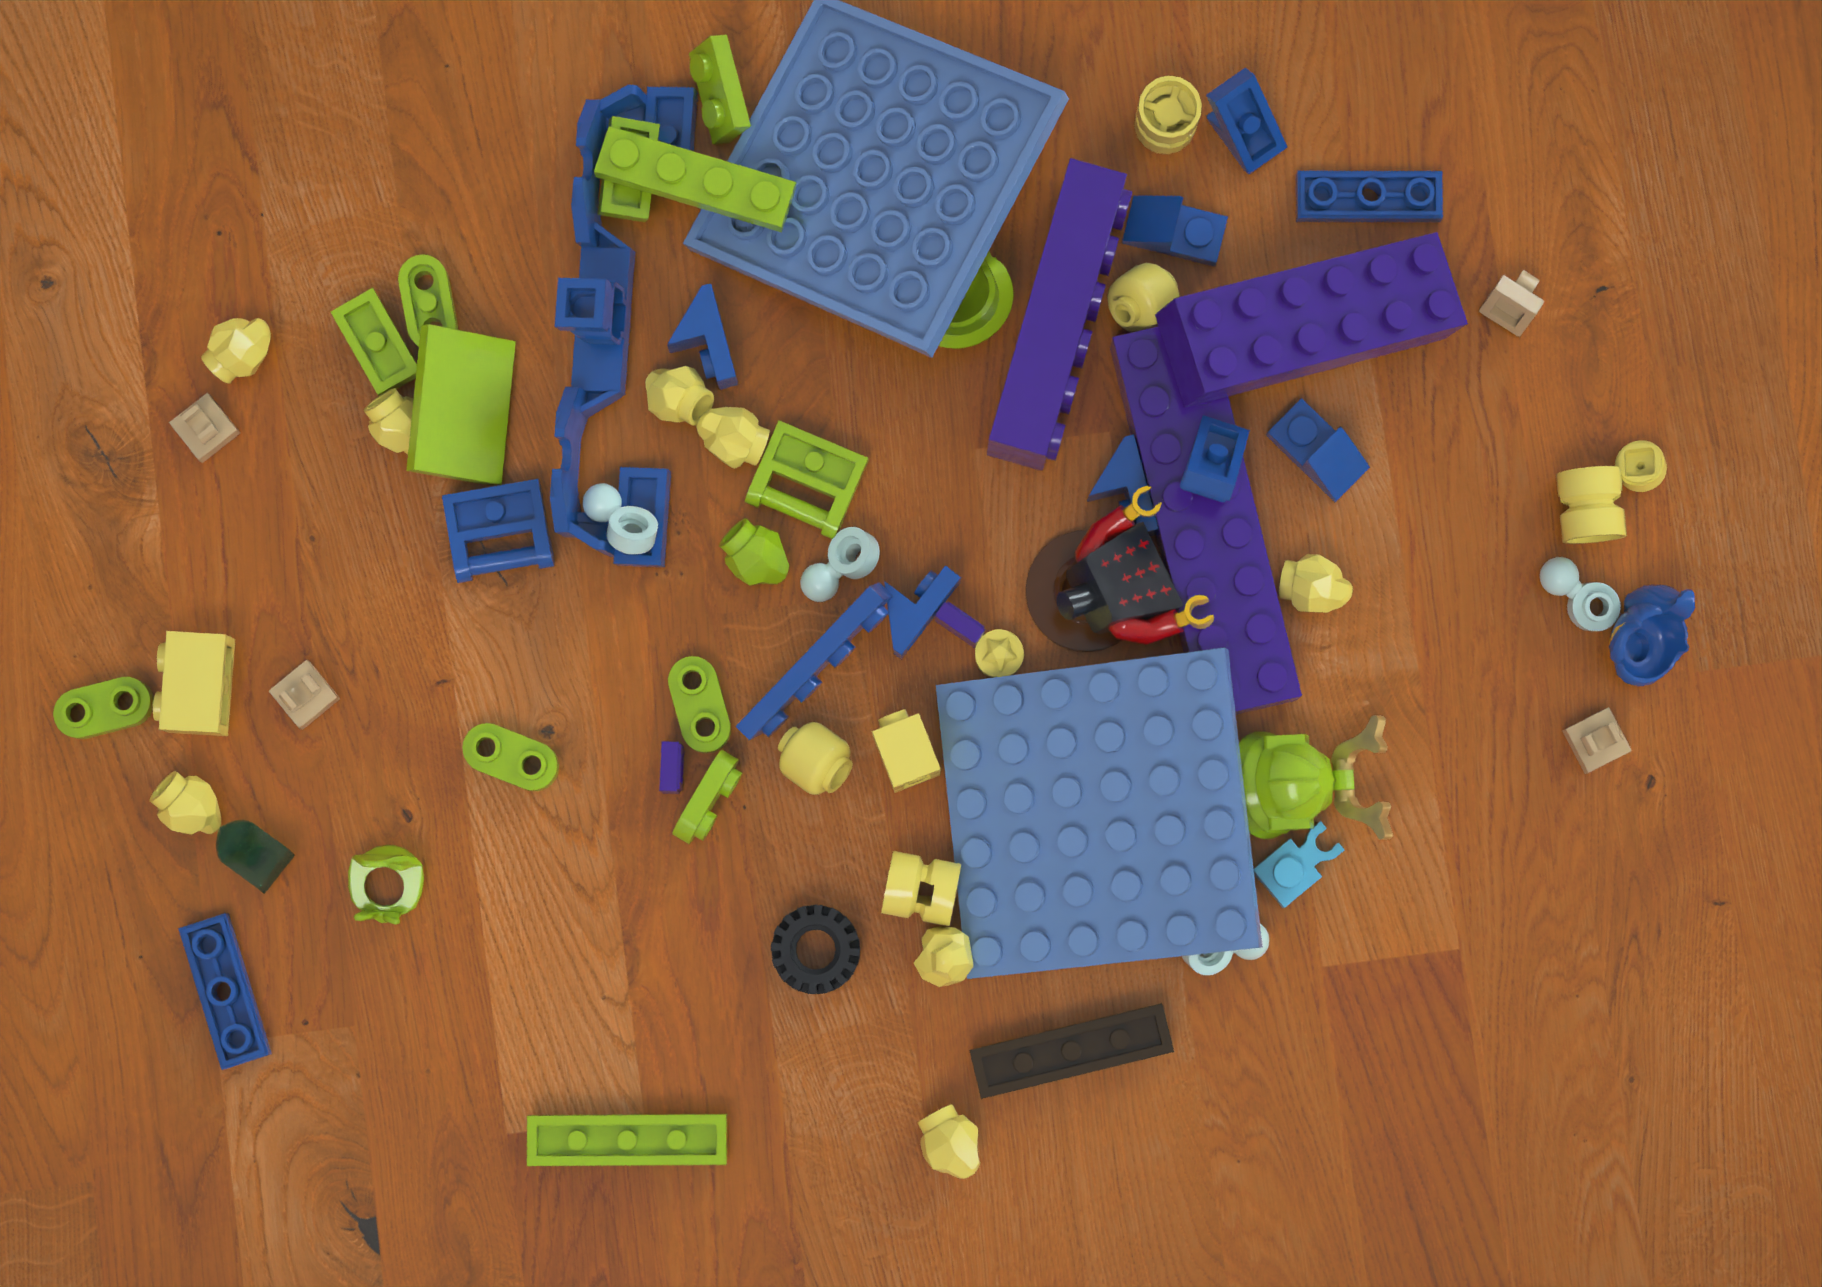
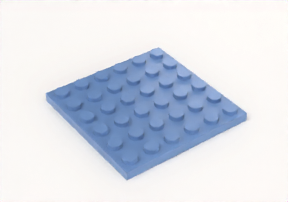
M814 0L750 118L751 127L741 134L727 162L796 182V190L782 233L701 209L683 244L690 251L932 358L1062 114L1069 97L1061 89L840 0Z
M1227 648L936 685L954 862L961 864L957 885L962 932L969 937L974 965L967 975V979L1263 948Z

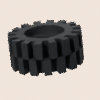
M823 905L797 908V910L783 918L773 933L771 952L774 968H776L780 978L797 991L808 994H823L836 990L851 978L859 963L861 947L857 931L846 916L833 908ZM811 930L826 932L831 936L835 944L833 960L829 965L821 969L807 968L800 962L797 956L796 947L799 939L803 934Z

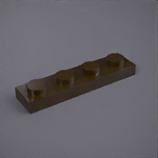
M1160 1003L971 1049L969 1052L980 1097L984 1099L1172 1053L1174 1048L1163 1004Z

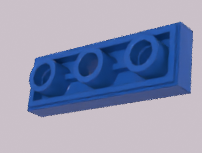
M1297 171L1296 222H1441L1443 219L1442 171ZM1371 189L1377 194L1378 199L1376 201H1368L1363 197L1362 191Z
M229 913L178 928L221 1070L271 1055L272 1052ZM223 982H226L231 989V994L225 1001L221 1000L217 994V989Z

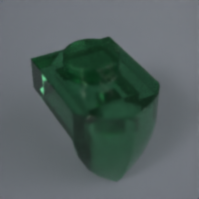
M242 819L228 822L220 826L217 832L216 854L219 860L263 894L267 892L295 856L287 847L248 820Z

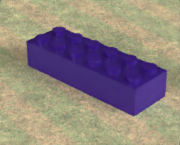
M1072 158L1069 160L990 433L987 449L988 456L1043 471L1046 458L1056 461L1065 429V424L1057 422L1059 412L1069 415L1079 380L1078 377L1070 375L1072 367H1083L1092 331L1084 329L1086 320L1096 322L1106 284L1099 283L1097 280L1099 274L1109 276L1119 241L1118 237L1111 236L1112 228L1122 231L1133 192L1124 189L1127 177L1125 173Z
M1438 232L1174 298L1155 314L1185 408L1444 340L1468 324Z

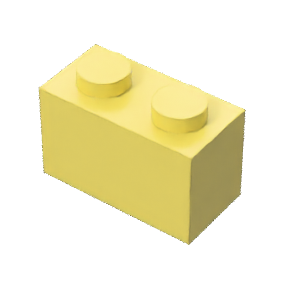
M166 631V643H160L157 651V669L159 672H163L162 692L157 691L153 700V718L155 721H159V730L168 733L228 736L235 650L234 638L226 634Z
M906 709L878 720L880 728L872 731L873 739L894 793L940 776L941 768L919 713L909 717Z

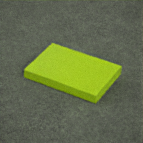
M431 324L421 326L406 471L491 486L502 485L516 341Z

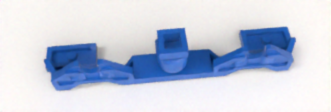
M627 85L601 100L586 99L577 123L576 146L580 149L584 163L582 177H574L571 209L575 240L581 246L579 278H558L555 327L560 331L572 332L575 338L571 387H565L556 411L554 436L559 439V443L562 446V463L560 469H552L550 503L554 531L567 538H578L595 550L609 557H614L613 564L617 566L665 568L671 471L662 468L620 467L618 492L622 500L621 507L636 506L652 513L658 522L655 544L645 553L625 554L618 551L607 540L606 535L609 522L594 521L585 512H581L578 477L581 438L589 417L625 396L635 251L602 227L601 215H597L600 178L595 177L594 169L608 130L609 119L612 116L660 124L658 141L694 151L698 91L694 87H647L646 95L637 85Z

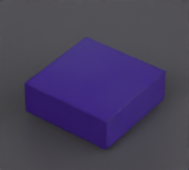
M949 601L947 603L944 602L935 615V622L973 648H976L977 643L985 634V626Z
M662 741L659 791L664 794H680V792H683L684 747L680 742Z

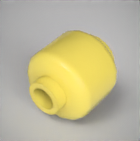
M1143 263L1121 275L1109 287L1107 295L1108 307L1113 319L1120 327L1130 333L1158 327L1155 314L1174 298L1179 297V289L1175 278L1170 272L1157 264Z
M809 722L799 729L795 726L790 728L778 745V750L781 752L779 761L781 773L812 795H819L825 791L828 793L836 791L845 782L853 766L852 761L849 759L851 752L848 743L818 722Z

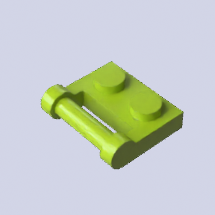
M779 420L749 487L745 503L757 508L763 504L822 529L821 535L833 539L842 526L846 512L869 459ZM775 473L834 498L835 500L830 511L770 487L769 483L773 474Z

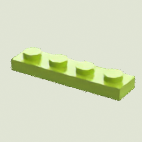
M610 126L608 127L594 169V174L597 178L781 233L796 190L795 181Z
M727 1114L528 1115L527 1166L727 1165Z

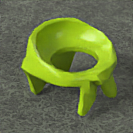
M395 845L377 846L364 854L354 855L348 870V888L352 902L361 911L354 915V919L356 921L375 919L380 923L399 924L400 916L416 908L422 895L424 884L423 864L411 852ZM387 867L400 874L404 883V891L399 901L392 905H380L369 898L365 889V881L372 870Z

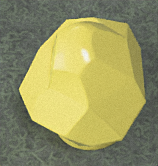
M233 318L215 325L209 338L208 350L201 356V359L216 377L228 384L237 376L254 375L267 355L271 338L270 328L260 318L252 321Z
M683 366L673 370L666 368L652 371L646 378L645 387L647 390L648 410L660 420L672 422L685 421L692 426H696L699 417L713 406L714 394L705 388L704 381L695 368Z
M396 388L390 389L378 396L364 409V412L370 419V424L368 425L369 432L378 444L396 453L404 451L408 454L414 399L406 396L402 398Z
M737 407L709 409L699 417L696 425L698 434L704 440L705 448L731 468H738L743 462L756 466L764 452L770 433L769 429L758 425L759 420L753 413L745 408Z
M1307 554L1298 562L1285 561L1280 579L1279 598L1291 600L1292 605L1298 611L1327 613L1344 606L1352 597V584L1342 577L1341 570L1336 564L1323 556Z
M173 771L157 786L150 797V802L158 808V818L172 831L191 835L198 831L212 834L221 826V814L217 798L211 786L198 776H187L184 778L177 771Z
M939 926L927 929L921 939L923 951L914 962L921 978L938 987L964 981L974 967L969 937L953 927Z
M953 1104L932 1113L918 1122L924 1134L920 1143L923 1157L933 1170L948 1173L961 1179H966L975 1174L980 1165L977 1151L978 1127L963 1114L959 1116Z

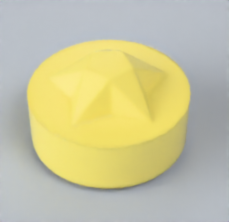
M1643 440L1631 442L1624 446L1616 457L1615 466L1621 468L1622 484L1632 491H1650L1656 488L1666 476L1667 464L1661 449L1652 442Z
M1003 629L992 630L984 634L975 648L976 664L979 670L989 678L1014 675L1020 669L1024 658V649L1019 638L1012 632Z

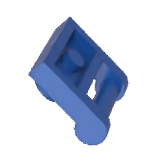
M539 479L442 495L454 572L458 583L473 581L474 575L537 564L540 569L555 566ZM528 532L533 533V546L469 557L467 543Z

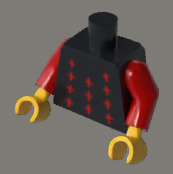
M1150 486L1139 488L1133 495L1132 503L1126 508L1122 505L1118 506L1089 527L1075 550L1077 564L1066 571V578L1071 588L1059 592L1056 597L1059 612L1065 619L1071 620L1084 615L1094 633L1111 632L1117 639L1143 645L1183 632V626L1190 624L1194 628L1205 629L1214 621V615L1206 616L1203 619H1195L1191 616L1194 607L1209 602V599L1203 595L1191 597L1186 602L1185 610L1177 612L1183 606L1182 601L1145 524L1140 522L1135 525L1134 519L1139 516L1151 517L1160 510L1162 502H1160L1149 511L1142 510L1138 506V497L1152 489Z

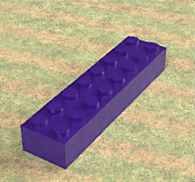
M1159 326L1115 336L1112 338L1110 352L1130 434L1135 436L1147 486L1152 487L1149 490L1152 507L1154 508L1162 502L1160 510L1155 514L1158 526L1155 537L1161 560L1183 604L1177 612L1185 610L1186 602L1191 597L1203 595L1209 599V602L1194 607L1191 616L1195 619H1203L1206 616L1214 615V621L1205 629H1197L1190 624L1183 626V632L1179 633L1183 652L1188 653L1218 648L1228 649L1236 715L1296 701L1302 696L1244 458H1242L1230 501L1219 502L1180 488L1202 416L1205 415L1235 425L1229 397L1185 408Z

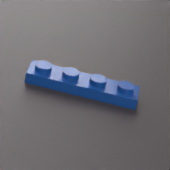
M880 582L870 585L736 727L749 740L762 733L768 738L773 735L789 718L784 710L795 698L803 703L822 684V681L817 677L818 674L829 663L836 668L854 651L856 647L850 641L862 628L870 633L889 614L884 605L893 595Z

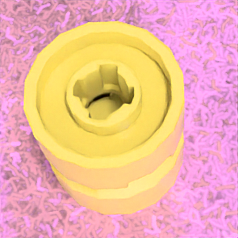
M1164 76L1155 79L1145 87L1139 99L1134 127L1138 139L1146 148L1155 153L1171 154L1182 150L1190 143L1196 132L1202 108L1199 93L1194 86L1181 77Z
M1616 466L1585 467L1566 470L1556 474L1558 497H1560L1561 503L1569 506V509L1560 515L1563 543H1596L1617 540L1627 536L1625 511L1613 503L1621 497V468Z
M893 851L881 913L909 918L916 912L920 914L924 922L950 926L961 864L934 859L929 865L923 864L921 857L918 855ZM920 881L935 885L933 896L918 895Z

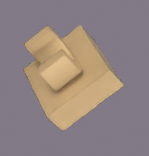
M1525 270L1521 272L1516 282L1503 275L1478 312L1520 337L1545 302L1532 293L1540 280Z
M208 393L169 422L196 458L202 463L240 434V431Z
M308 660L304 661L269 690L270 694L297 727L302 730L340 700V697Z
M1609 707L1562 730L1585 774L1632 751Z

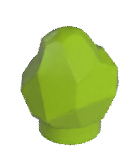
M747 518L734 525L719 544V547L727 553L725 564L737 578L749 586L779 584L788 574L790 565L779 534L761 525H753Z

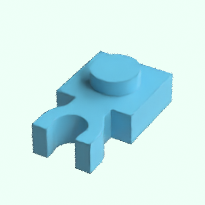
M1321 821L1314 826V829H1310L1307 832L1304 843L1299 848L1290 838L1254 868V875L1282 908L1288 906L1322 877L1314 867L1321 861L1332 860L1345 850L1340 843H1336L1327 852L1317 848V836L1327 829Z

